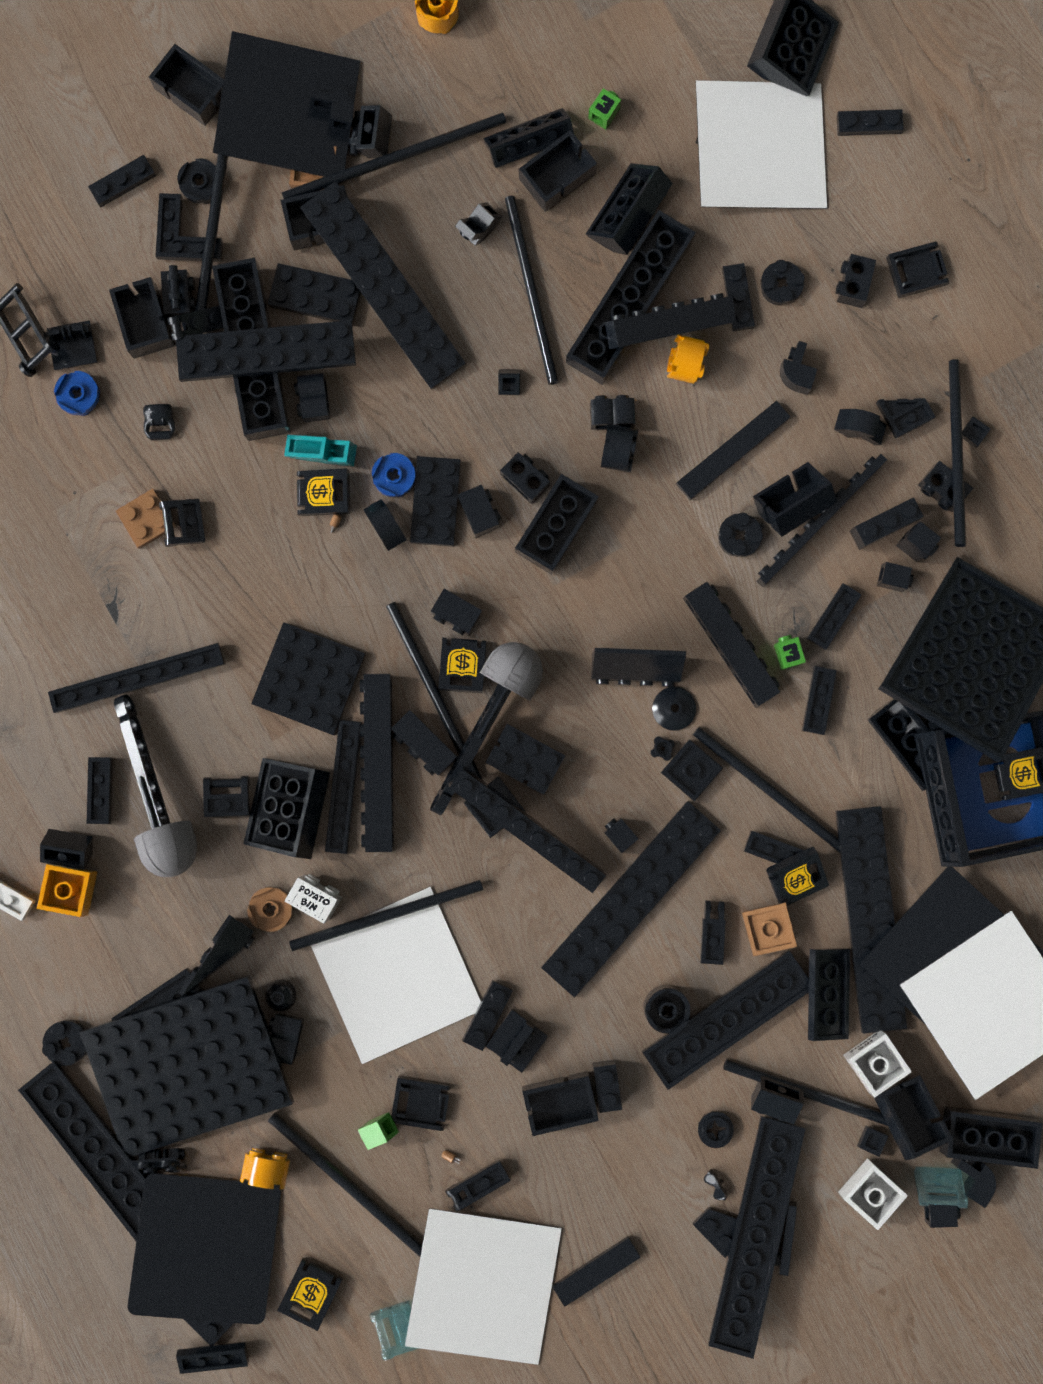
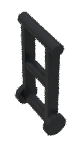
M16 283L0 299V324L22 360L19 364V369L24 375L33 377L36 374L35 367L51 352L56 354L60 351V345L54 338L47 337L21 293L23 287ZM14 298L26 316V319L15 330L2 311ZM31 326L43 345L32 358L29 357L19 340Z

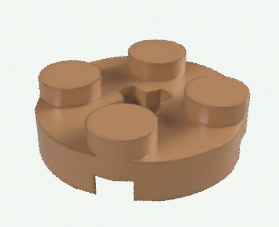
M266 887L255 892L247 909L250 922L256 928L266 932L278 931L285 927L293 916V906L285 902L288 894L277 887ZM268 903L276 907L274 910L275 914L272 916L270 913H265Z

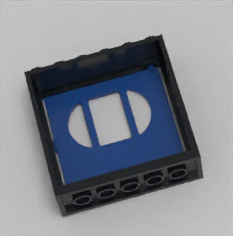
M1043 710L1027 713L1022 722L1029 721V723L1020 725L1010 744V747L1017 751L1043 747ZM944 729L914 734L924 784H926L927 788L926 794L941 867H965L1043 850L1042 837L968 853L971 850L1043 836V793L985 803L979 774L993 771L994 765L1004 764L1003 762L979 766L978 763L983 753L957 737L945 739V736L952 734ZM1040 759L1036 760L1039 779L1043 781ZM1026 802L1032 803L1028 813L1021 820L1011 824L999 822L988 813L992 809Z

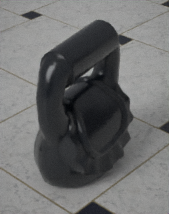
M170 404L145 405L143 408L145 418L143 427L147 438L151 441L170 440L176 430L172 406ZM169 425L170 431L149 432L150 426Z

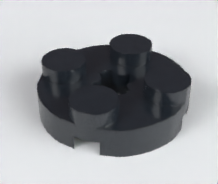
M203 158L185 163L180 168L177 176L182 194L186 199L194 203H211L216 166L211 161ZM204 177V183L197 185L195 179Z
M777 260L764 270L760 279L761 292L764 298L774 305L793 303L802 293L805 276L795 264L785 260ZM785 279L788 286L778 287L779 282L777 280Z
M747 513L733 514L727 517L720 525L718 532V542L722 550L726 554L736 557H747L753 554L760 546L763 538L760 524ZM735 531H744L745 540H736L735 536L737 534Z
M69 1019L56 1022L44 1034L42 1053L51 1062L55 1061L60 1066H69L76 1063L87 1053L80 1036V1032L85 1029L84 1026L75 1020ZM68 1037V1042L71 1043V1046L64 1048L62 1047L61 1039L64 1040Z

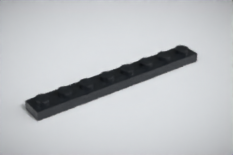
M882 454L877 458L872 456L863 465L866 469L861 474L857 471L849 480L851 485L847 489L842 487L835 494L837 503L822 511L816 520L811 518L803 527L806 531L801 536L797 533L788 542L791 546L786 551L781 549L773 557L775 562L771 567L765 565L758 573L761 577L756 582L762 587L766 585L887 459Z
M216 643L48 692L53 713H60L223 666L225 662L220 644Z

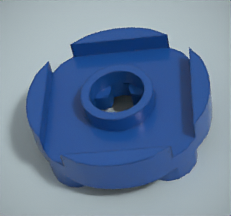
M74 371L73 373H66L58 379L55 384L54 395L59 407L71 415L86 416L96 407L100 397V388L89 374L82 371ZM79 388H81L82 395L80 397L74 398L75 395L72 393V391H77Z
M390 453L389 455L382 456L373 466V483L377 490L387 497H403L415 484V468L411 461L402 454ZM397 470L400 477L394 479V481L390 480L391 477L388 473Z

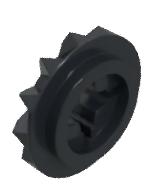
M712 1111L703 1115L702 1119L698 1122L697 1132L705 1145L711 1148H721L731 1141L734 1127L727 1115L722 1112ZM713 1121H715L718 1127H722L721 1130H718L717 1138L713 1131H709L710 1128H713Z

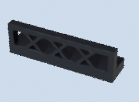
M561 108L483 139L490 152L493 165L497 168L544 150L569 130L573 134L574 131L570 116Z

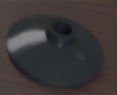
M669 687L659 692L655 697L652 713L656 722L661 727L672 731L681 730L693 721L696 714V703L692 695L685 689ZM673 704H677L679 706L678 712H673L671 710V706Z

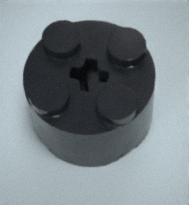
M608 424L601 467L631 472L639 429Z
M670 985L658 986L651 990L644 1000V1014L654 1030L665 1034H675L684 1029L688 1024L690 1004L679 989ZM665 1005L670 1007L671 1012L669 1014L663 1012Z

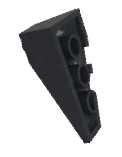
M229 915L212 939L214 946L212 948L209 947L204 952L200 960L201 965L195 967L179 994L186 996L239 955L244 948L249 949L255 940L253 937L255 932Z

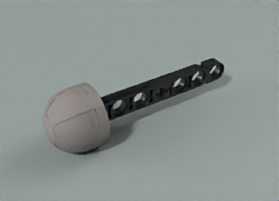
M509 642L500 645L489 655L480 673L495 681L498 685L435 796L430 811L440 816L444 813L455 793L449 788L450 780L461 766H464L466 769L469 768L511 691L531 701L543 675L541 660L531 647L518 642Z
M124 694L114 699V707L117 717L120 718V727L151 826V830L136 836L134 842L140 860L148 871L160 877H174L185 872L194 862L197 852L196 836L193 832L191 821L170 823L143 731L137 718L135 705L131 697Z

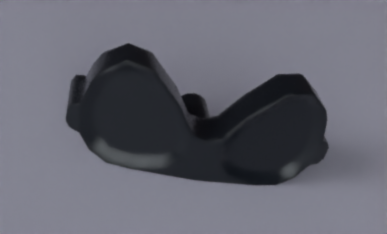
M710 1169L705 1175L704 1181L715 1187L714 1199L724 1201L727 1198V1192L722 1186L723 1180H719L716 1173Z

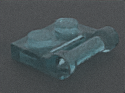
M915 1167L914 1174L920 1206L928 1207L929 1204L953 1205L967 1209L968 1197L965 1194L960 1169ZM928 1192L956 1194V1196L928 1195Z
M409 1300L374 1311L369 1315L371 1322L375 1325L382 1348V1360H389L394 1356L419 1349L405 1346L411 1312ZM386 1317H389L397 1344L393 1347H390L382 1320Z

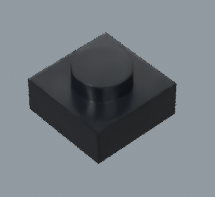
M972 417L962 430V439L977 448L991 428L975 417Z
M866 1125L857 1146L880 1157L888 1135Z

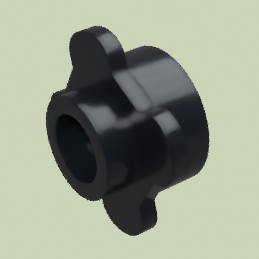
M658 736L654 739V748L650 751V754L654 758L661 757L665 761H669L672 758L671 752L672 748L675 747V743L673 740L667 741Z

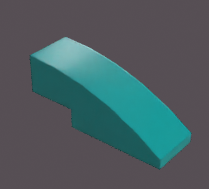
M287 435L284 456L317 463L354 467L357 445L351 441L330 440L327 437Z

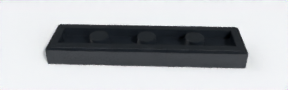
M627 1236L554 1283L552 1288L565 1307L641 1258L640 1254Z

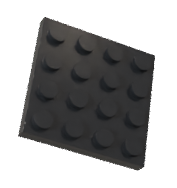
M283 622L251 704L334 736L366 654Z

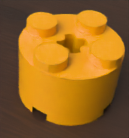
M415 0L417 20L419 25L431 33L447 34L456 24L459 16L458 0Z
M679 334L674 342L678 343L677 347L672 348L667 365V372L670 373L667 375V378L694 384L698 378L703 376L705 365H702L703 357L707 356L709 344L705 343L704 340Z
M252 1148L250 1152L245 1153L240 1182L244 1183L247 1179L249 1180L248 1185L274 1189V1185H280L279 1189H285L290 1159H287L288 1154L275 1151L274 1154L269 1155L265 1154V1149Z

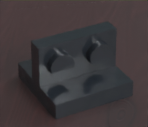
M511 1009L486 1044V1047L497 1054L503 1064L506 1066L510 1064L522 1073L548 1035Z

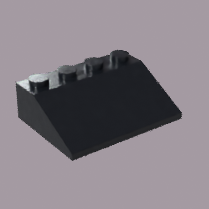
M774 0L747 67L762 79L804 96H809L839 22L813 0Z
M595 648L592 653L591 680H596L598 685H609V681H618V685L624 686L631 685V682H640V686H653L654 682L662 683V687H675V683L681 682L686 651Z
M262 758L243 844L295 858L311 859L330 772Z

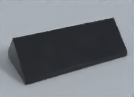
M892 699L874 711L868 721L919 788L924 791L927 788L926 784H924L914 734L929 732L930 730L916 712Z

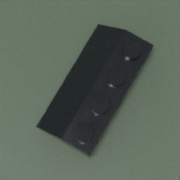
M630 163L589 227L586 235L614 253L628 255L673 183L659 166Z

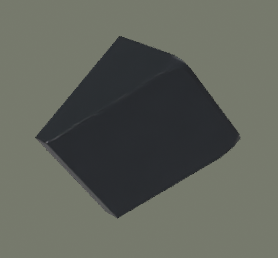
M499 369L498 395H520V369Z

